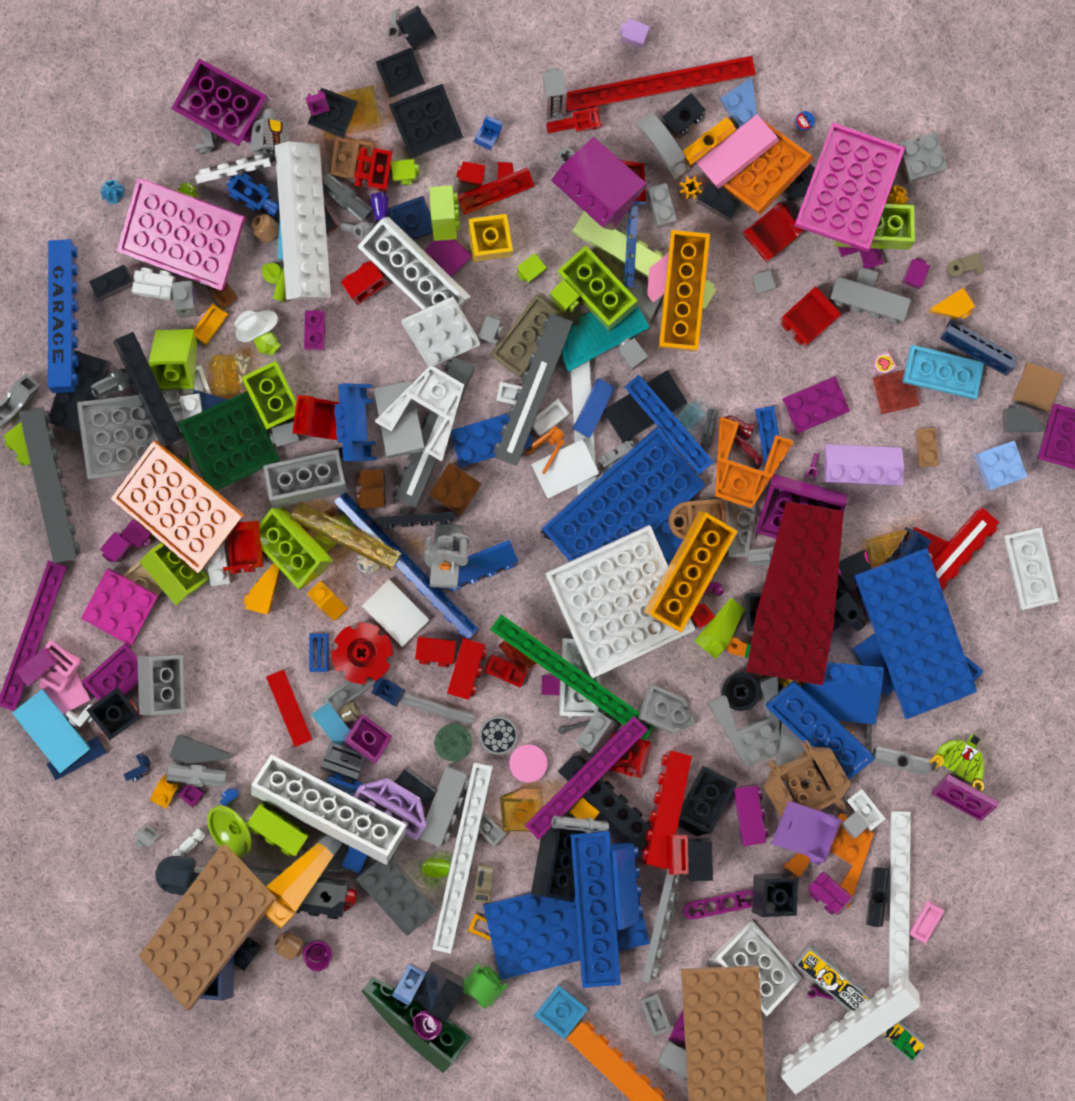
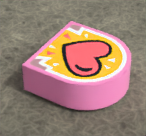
M888 351L877 356L874 360V368L878 373L885 374L897 368Z

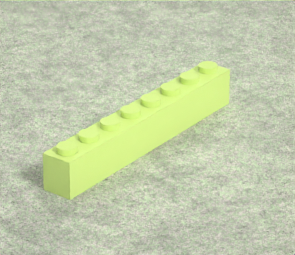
M584 211L572 234L625 264L627 232L623 230L619 232L615 228L614 230L602 228ZM639 240L638 243L636 242L635 271L649 279L650 267L665 255L657 250L654 252L649 250V246ZM705 280L702 311L705 310L717 290L713 288L715 285L708 280Z

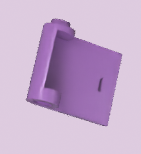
M788 801L772 844L804 854L810 858V862L820 865L826 862L842 820L831 814Z

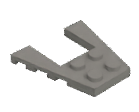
M769 676L757 681L767 717L737 730L726 696L723 695L707 702V705L712 709L717 722L722 726L726 737L731 741L732 747L745 767L752 766L778 754L780 742L779 719L766 707V703L778 693L777 677Z

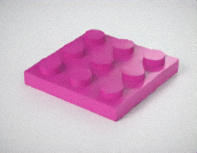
M107 568L81 619L132 646L159 595L118 572Z

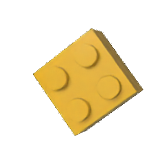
M507 214L468 220L467 227L473 262L512 256L513 248Z

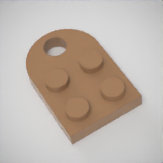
M710 499L677 504L671 510L668 518L671 532L676 537L684 540L699 511L706 512L726 524L725 500ZM677 516L683 519L681 527H676L674 524V519Z

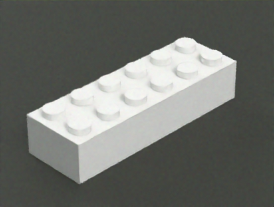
M389 217L382 218L358 245V248L422 310L451 297H454L459 307L462 308L471 298L457 282Z

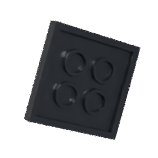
M443 84L389 104L410 159L464 138Z

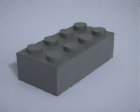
M392 857L387 865L374 859L356 875V880L406 936H409L436 912V906Z

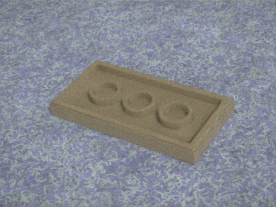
M536 294L490 353V356L521 378L525 370L531 365L528 363L531 354H536L538 346L535 344L538 336H543L545 328H542L545 318H550L551 313L565 319L567 317Z

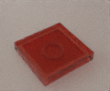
M905 370L872 378L881 415L919 406L915 386L902 383Z

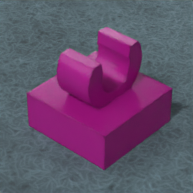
M318 90V94L312 96L308 93L305 99L311 116L330 111L324 92Z

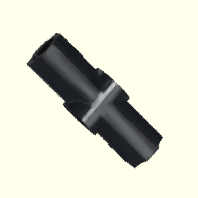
M873 867L871 886L868 893L869 902L866 925L883 927L885 906L888 901L887 890L890 869ZM877 892L882 893V899L880 901L873 900V897Z

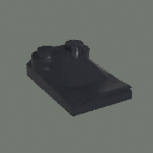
M702 765L682 804L679 827L698 837L704 834H711L737 782L710 767Z

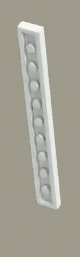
M200 394L180 396L183 420L202 412ZM188 447L191 469L203 479ZM223 542L207 563L211 586L231 583L229 571H223V567H228L225 544Z
M473 763L432 950L449 954L452 952L493 766Z
M890 811L888 987L897 977L901 978L905 975L909 980L910 811Z

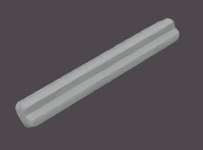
M405 693L400 700L401 704L469 724L473 723L475 717L473 713Z

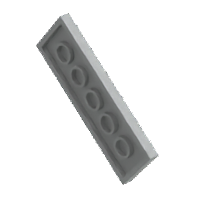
M669 869L667 870L642 981L647 983L657 979V976L660 977L663 966L660 963L667 951L665 942L671 934V928H669L670 920L673 921L676 912L673 907L680 896V891L678 890L679 883H682L684 874L669 875Z

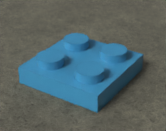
M558 984L534 1016L565 1039L587 1012L588 1007Z

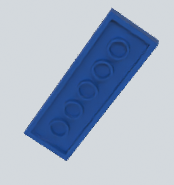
M795 680L790 682L766 703V707L804 743V740H808L811 747L830 748L848 780L874 760V755Z

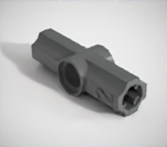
M329 173L322 178L323 191L330 195L338 205L346 211H350L362 222L368 219L373 208L361 200L358 194L347 185L341 184Z
M121 368L108 375L107 378L91 385L92 393L100 400L114 392L118 393L132 385L126 369Z

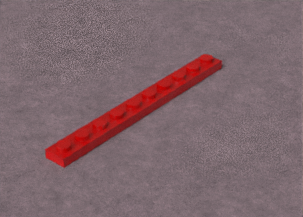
M747 56L568 91L566 100L567 112L753 77L756 75L753 57Z

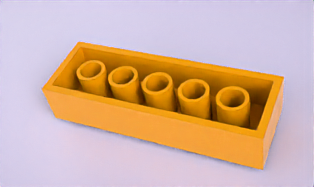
M671 230L658 348L690 352L698 351L710 234Z
M699 511L647 604L644 613L673 630L682 633L738 531L710 514Z

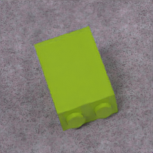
M194 329L156 330L149 365L161 390L195 388L197 340Z

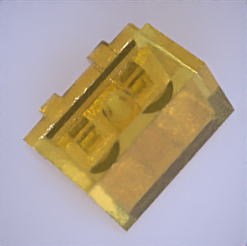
M219 354L211 357V362H209V371L213 373L211 391L216 396L241 394L238 356L234 354Z

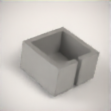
M936 132L921 136L917 140L915 138L898 144L905 147L900 163L907 184L943 173L948 169Z

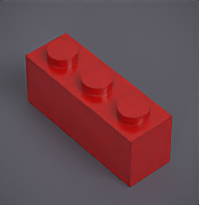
M463 638L447 694L469 700L470 696L474 697L477 688L474 685L475 678H480L483 668L479 667L481 659L485 660L488 651L485 648L486 644Z

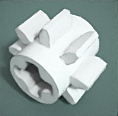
M366 550L357 556L360 559L357 561V566L361 572H368L370 575L380 568L378 564L381 560L376 552Z

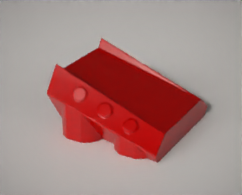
M639 738L609 770L642 779L652 748L651 741Z

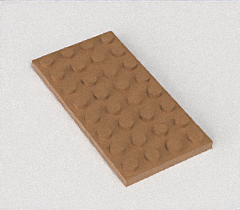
M223 844L139 954V957L187 1011L191 1010L277 898L226 844Z
M759 966L681 969L689 1101H766Z

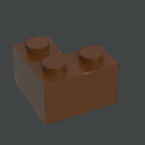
M384 469L360 470V475H357V485L361 486L360 493L356 494L357 505H360L361 509L386 508Z

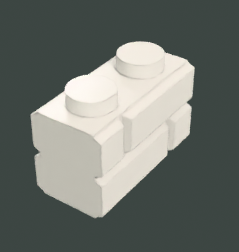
M141 268V271L135 270L132 287L134 295L173 300L172 283L176 282V278L171 276V272L160 271V274L152 273L153 270L148 268Z

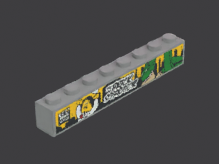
M807 944L792 961L796 967L849 1011H855L864 1000H870L875 997L873 994L871 996L866 994L865 991L867 989L859 982L854 984L850 980L852 977L845 970L840 972L836 969L837 964L829 957L827 959L821 956L822 951L815 945L810 947ZM902 1019L879 1036L911 1063H914L927 1047V1044L924 1042L926 1038L918 1031L914 1034L909 1029L911 1026Z

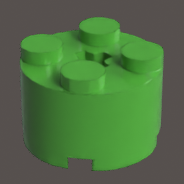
M477 963L463 980L465 983L463 992L469 997L473 996L478 1000L477 1003L486 1009L488 1006L495 1004L506 990L507 985L506 983L502 985L500 976L486 965L482 968L480 967L481 963Z

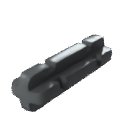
M714 409L708 410V419H706L703 431L704 437H702L701 445L707 447L712 445L713 439L711 438L715 431V419L718 417V411Z

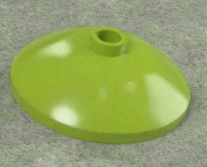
M221 805L213 807L207 815V824L212 838L219 848L221 845L226 844L239 858H243L251 849V835L247 824L231 808Z

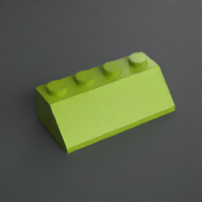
M284 507L271 508L260 522L262 550L298 590L322 575L333 561Z

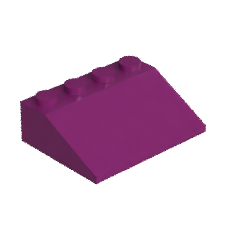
M199 58L171 109L239 147L252 129V124L261 116L269 99L265 94Z
M592 137L571 156L551 179L558 188L602 228L614 230L647 186L646 182L595 137Z
M773 474L767 488L755 533L776 538L786 502L844 512L846 494Z

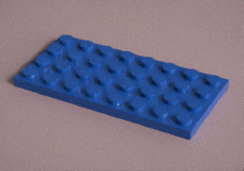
M656 427L545 523L541 529L570 562L648 525L651 526L653 531L656 530L669 518L671 510L677 504L689 501L706 485L659 427Z
M927 548L854 575L905 719L912 718L977 692Z
M527 893L483 904L501 980L580 961L576 899H574L573 903ZM643 916L639 917V923L622 930L617 928L618 951L650 944Z

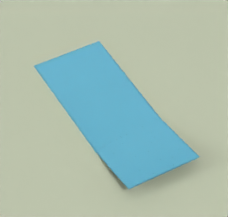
M329 702L311 714L333 743L341 746L346 743L344 735L348 732L349 728Z

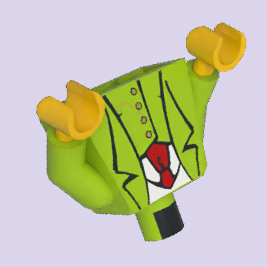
M971 734L966 743L956 739L940 745L935 756L929 760V763L931 764L936 761V769L943 765L972 783L971 787L975 788L976 786L980 792L984 789L983 754L976 750L981 739Z

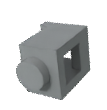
M492 314L491 317L486 316L478 339L496 346L498 342L495 340V337L499 338L503 329L500 326L502 318Z

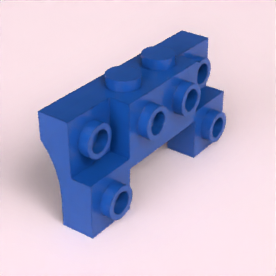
M338 384L339 404H335L336 435L338 443H342L344 462L377 460V457H371V446L376 445V441H368L365 404L373 403V399H367V389L372 388V384Z

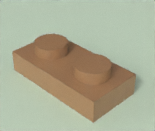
M936 428L916 429L918 468L939 466Z

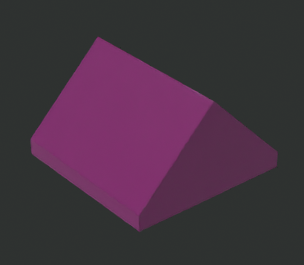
M361 714L344 735V741L376 764L392 736Z

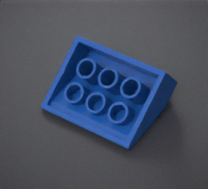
M827 662L823 685L802 682L801 687L837 721L876 724L884 668Z
M633 842L610 844L615 914L618 930L639 923V917L643 916L642 905H638V897H641V886H637L636 878H640L639 866H635V859H638V847H634Z

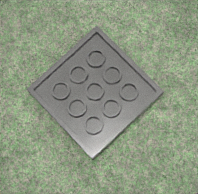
M138 395L77 402L87 479L129 474L152 442L155 440L159 442Z

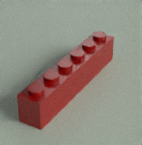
M670 750L662 756L661 765L663 768L662 773H659L657 778L659 787L658 792H655L653 797L655 806L654 811L652 810L649 816L651 825L650 830L648 829L645 835L647 845L641 854L642 865L662 870L669 869L668 835H676L692 760L691 755Z

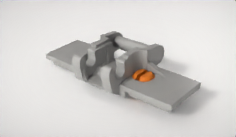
M436 524L434 543L431 542V537L427 536V550L425 551L424 559L426 565L431 567L430 587L457 588L459 566H465L468 563L466 554L467 545L470 541L467 535L462 534V525Z

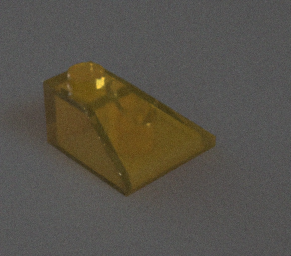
M898 530L863 540L869 561L874 562L875 565L886 562L885 558L892 556L907 534V531Z
M523 786L500 796L503 831L530 832L524 825L543 807L542 787Z

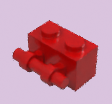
M360 147L359 155L356 158V161H358L357 171L354 172L353 177L355 178L354 186L362 187L363 180H368L367 189L387 192L392 151L373 148L372 156H367L368 149ZM365 163H371L369 174L364 173Z

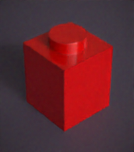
M462 161V166H458L456 177L459 178V182L462 184L482 186L486 167L482 164Z

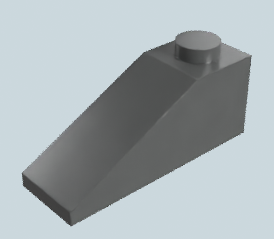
M179 734L176 737L169 757L174 758L173 762L184 765V763L231 759L234 754Z

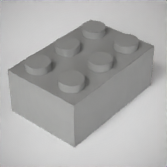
M170 654L137 657L139 714L185 713L183 655Z

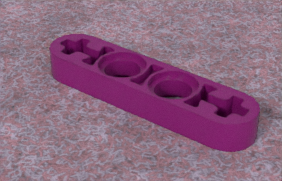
M746 889L690 901L684 905L683 913L687 919L695 920L752 907V899L749 904L746 901H740L741 906H738V900L735 896L739 895V899L746 897L745 894H749L752 897L753 891ZM728 897L734 899V905L731 908L724 906V900ZM709 901L716 904V908L712 912H708L705 909V904ZM702 903L704 914H700V910L695 911L693 916L690 913H686V910H689V906H693L696 909L700 908L698 904Z

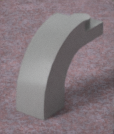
M652 112L635 122L642 136L659 154L674 180L690 169L685 160V155L677 142Z
M28 374L15 381L8 394L0 402L1 431L19 415L20 411L25 409L41 387Z

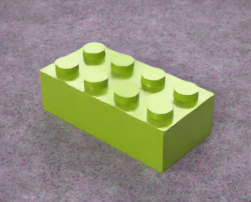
M885 204L870 248L910 250L915 242L914 205ZM834 240L835 247H852Z
M586 245L557 270L558 277L561 280L564 279L579 294V299L609 332L638 307V300Z

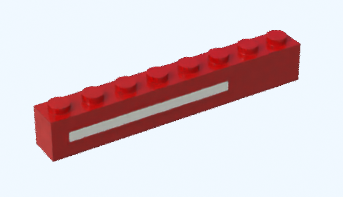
M979 507L949 540V545L943 548L940 555L932 562L942 592L947 587V581L950 578L953 580L960 571L958 569L962 564L966 565L973 558L971 554L975 550L979 551L984 546L986 537L988 535L991 537L998 530L996 526L1000 522L983 507Z

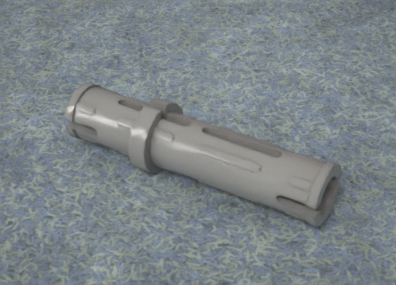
M553 816L552 818L553 828L580 830L585 833L609 830L607 821Z

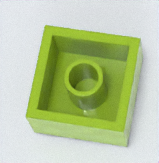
M452 185L429 187L434 241L457 239V231H460L457 193H453Z

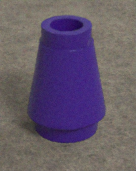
M386 192L372 193L370 202L376 221H380L382 218L387 217L389 197H387Z

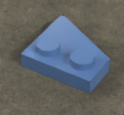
M751 78L720 98V101L739 128L757 115L753 80Z

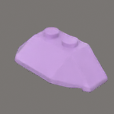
M388 778L361 785L354 795V798L405 823V834L416 841L426 827L421 799Z

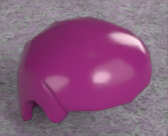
M314 940L307 944L303 951L305 965L312 971L317 972L329 967L332 958L330 946L321 940Z
M427 1010L418 1013L412 1019L414 1021L413 1030L425 1040H432L441 1033V1019L429 1014Z

